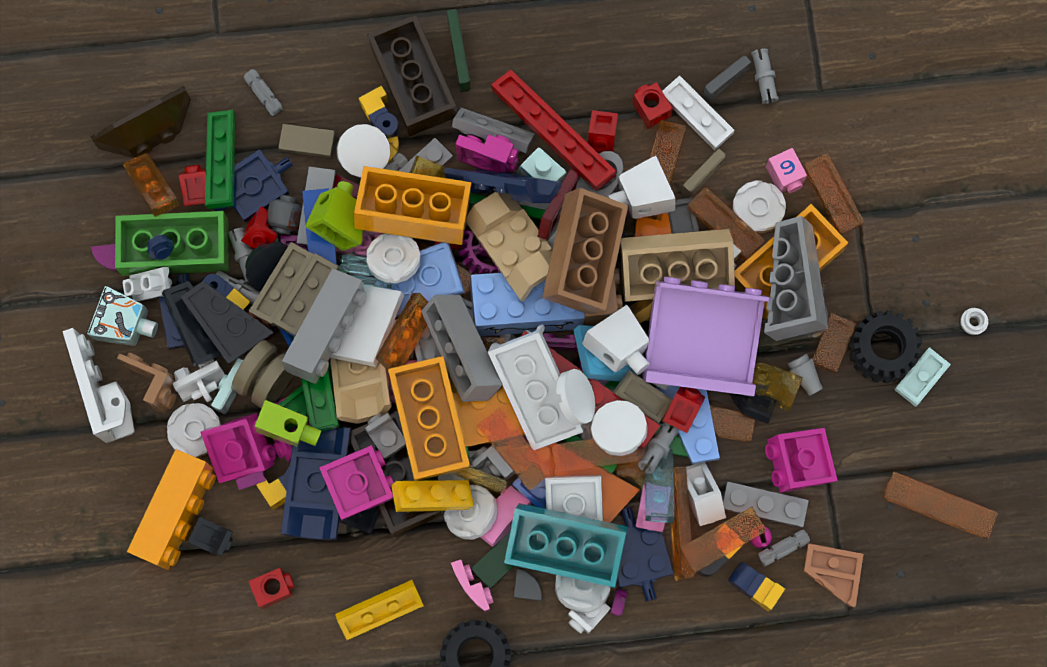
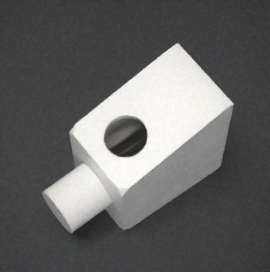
M656 156L622 173L618 177L620 191L607 196L610 199L628 205L630 215L634 219L675 211V196Z
M627 305L588 330L582 342L586 349L612 371L617 372L626 365H629L639 375L650 365L642 355L649 344V338Z

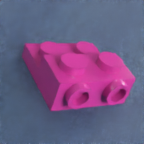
M488 134L485 144L475 136L467 135L465 137L459 135L455 144L457 160L478 169L503 173H514L519 158H517L519 150L514 148V144L510 143L511 141L501 135L494 137Z
M257 413L240 417L200 432L219 483L259 471H265L275 464L276 452L271 444H267L265 435L257 433L255 430V424L258 419Z
M825 428L778 434L767 439L768 444L765 447V453L767 458L773 462L772 482L774 486L779 487L780 493L838 481Z
M372 445L319 467L341 520L394 499L391 488L394 482L391 476L385 477L381 468L386 465L380 450L374 452Z

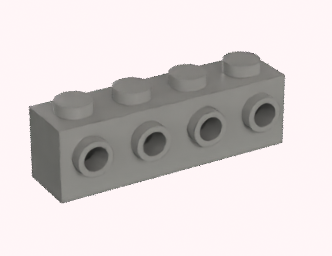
M336 269L331 270L282 360L286 372L316 384L320 376L323 377L329 366L328 360L332 353L338 351L344 330H348L351 327L354 319L353 314L357 306L361 307L365 301L366 292L362 280Z
M434 295L421 312L441 356L444 357L445 365L462 402L488 401L499 390L502 383L461 295Z

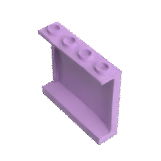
M664 277V281L656 280L647 336L649 344L644 356L650 365L642 372L641 378L645 382L754 396L756 385L752 383L764 303L765 301L769 302L770 297L761 295L762 290L745 288V292L735 291V286L719 284L718 289L708 288V283L692 280L691 285L680 284L681 279L674 277Z

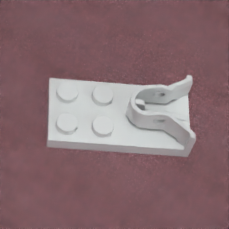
M543 324L538 326L536 331L501 345L493 343L488 351L532 451L584 432L583 424H571L560 410L559 402H562L561 395L556 393L560 372L543 337L545 329Z
M74 328L63 331L93 434L105 443L132 435L135 432L131 413V403L116 381L100 387L99 381L103 379L98 365L94 366L91 356H94L95 352L91 341H86L84 334L80 335Z

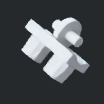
M169 267L130 275V279L123 280L124 295L132 296L133 300L137 302L163 296L162 291L171 288L170 286L172 285V280L168 278Z
M212 360L199 365L200 369L193 373H190L188 368H181L174 372L176 382L172 384L183 402L191 398L196 400L204 396L207 402L212 400L210 392L218 388L217 385L225 375L217 361L214 362Z

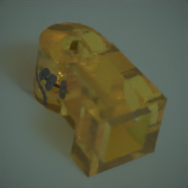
M757 363L755 364L752 383L756 385L755 395H765L780 401V408L790 411L803 377L775 366Z

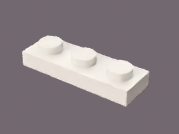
M678 76L662 91L673 110L714 151L734 134L735 130L681 76Z

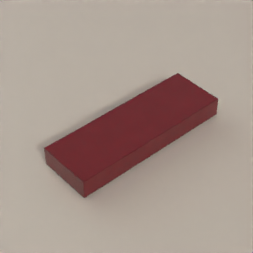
M570 169L561 184V188L542 216L537 237L546 240L551 235L560 219L565 194L576 190L580 176L578 171Z

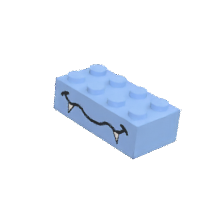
M501 273L471 275L470 291L473 323L480 337L522 334L526 330L534 332L542 324L545 327L544 332L574 330L578 325H583L585 319L584 312L542 299L546 280L533 287L528 297L521 302Z

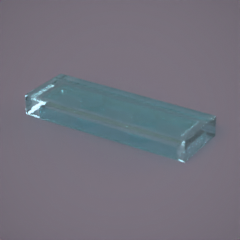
M670 449L667 456L662 457L654 473H645L649 463L644 467L645 521L673 523L674 521L673 450Z

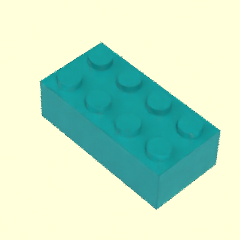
M519 503L514 511L504 563L615 588L628 527Z

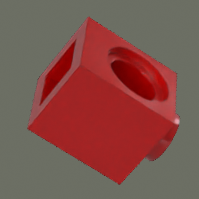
M657 82L650 86L645 84L639 87L633 96L632 104L647 129L671 117L673 108ZM654 100L658 105L651 108L646 106L644 102Z
M281 568L248 581L258 607L261 609L292 597L291 589L295 588L290 573H284ZM273 580H278L280 582L279 592L275 595H269L267 592L268 584Z

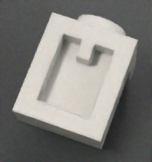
M604 603L598 609L589 612L571 610L568 613V617L571 618L568 623L580 634L583 631L589 634L611 608Z

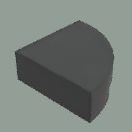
M517 569L514 598L541 601V590L537 581L529 573Z

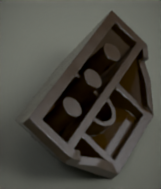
M182 86L90 137L99 150L131 158L145 156L152 151V148L161 143L171 142L181 132L191 98L185 87Z

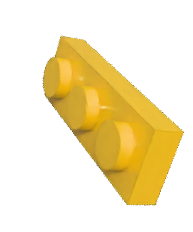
M469 480L396 481L391 485L396 512L469 510L474 507Z
M410 580L338 612L335 616L346 640H349L424 605L413 580Z

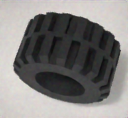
M886 310L883 314L881 311H877L872 316L868 315L860 322L851 335L848 350H851L849 355L850 361H855L856 363L853 366L855 370L861 369L864 372L861 376L864 378L872 377V382L878 383L879 380H883V383H889L891 380H899L916 365L917 359L922 352V349H919L922 345V338H917L920 331L917 327L914 329L911 327L913 321L910 318L905 321L902 319L904 314L898 312L897 315H893L892 310ZM876 334H886L892 337L899 347L898 358L884 360L878 357L872 350L871 337Z
M474 619L465 623L461 622L457 624V627L452 628L448 632L449 634L442 642L443 645L440 650L442 667H462L459 660L460 650L466 642L473 639L485 641L491 647L493 659L489 667H510L511 649L507 638L497 626L487 621H476Z

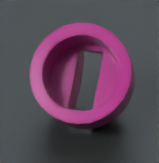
M765 526L755 527L749 535L750 543L759 549L767 547L772 541L771 531ZM758 530H762L765 543H761Z

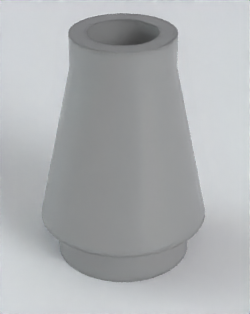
M807 353L788 363L790 374L805 389L809 396L823 388L813 359H809Z

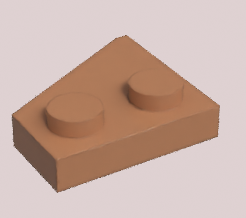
M808 543L803 572L846 605L854 608L856 607L864 554Z

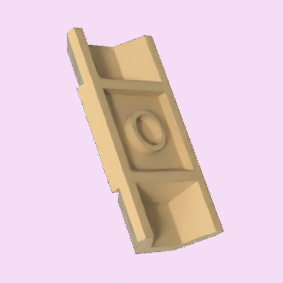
M495 192L475 204L467 215L466 224L522 302L528 297L533 287L546 280L552 248L545 239L537 237L539 230L518 202L511 199L509 193Z
M385 346L376 367L330 358L338 420L359 424L369 421L379 413L385 415L392 406Z

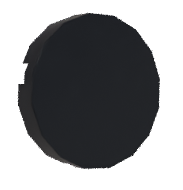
M281 242L264 243L250 253L245 263L246 278L255 290L261 292L288 245Z

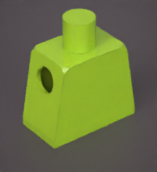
M344 181L339 182L337 187L325 191L318 196L305 226L342 251L361 245L363 230L355 229L354 211L357 199L352 197L354 187L352 184Z
M267 400L264 401L255 424L257 433L298 447L300 440L316 446L322 431L307 425L308 417ZM290 423L297 426L296 431L292 433L285 430L286 425Z

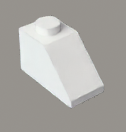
M697 463L679 469L691 509L699 526L726 518L721 492L706 463Z

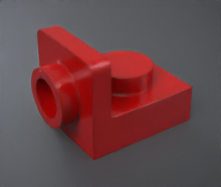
M592 110L588 144L596 152H613L618 113Z
M199 164L184 167L185 171H181L179 174L184 206L204 204L206 168H201Z
M262 206L247 223L241 239L242 242L253 249L264 243H273L277 238V233L268 228L269 225L266 223L268 210Z
M680 386L663 421L688 433L705 396L701 395V392L696 388Z

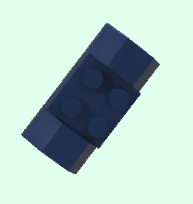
M445 168L444 170L447 179L471 182V193H490L494 189V192L509 193L512 200L529 203H551L561 188V182L485 169L466 171Z
M344 427L322 431L316 446L301 440L298 447L293 446L281 528L282 535L316 540H337L340 516L319 467L348 455L351 428Z

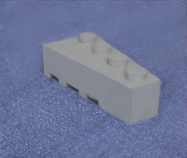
M802 216L777 222L775 225L772 258H774L773 272H770L771 293L769 302L767 301V310L769 311L768 322L765 323L764 330L765 334L776 341L828 329L813 225Z

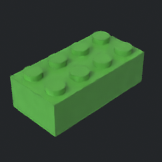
M224 211L116 216L115 268L122 276H130L162 267H169V274L229 271V220ZM158 235H165L174 243V249L170 256L163 260L151 259L147 253V243Z

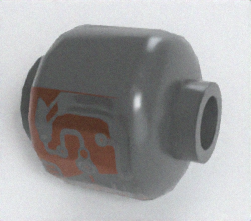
M281 195L280 200L274 199L270 201L266 223L274 232L291 236V232L299 230L302 207L296 204V198Z

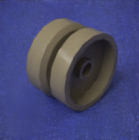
M267 340L260 341L248 353L238 368L232 381V390L242 397L252 395L251 402L261 409L265 400L275 404L294 376L286 372L282 363L286 353L278 355L276 346Z

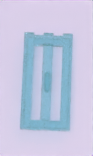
M342 255V264H340L339 268L341 272L373 276L367 265V257ZM350 275L362 280L363 286L392 288L393 283L384 282L374 277Z

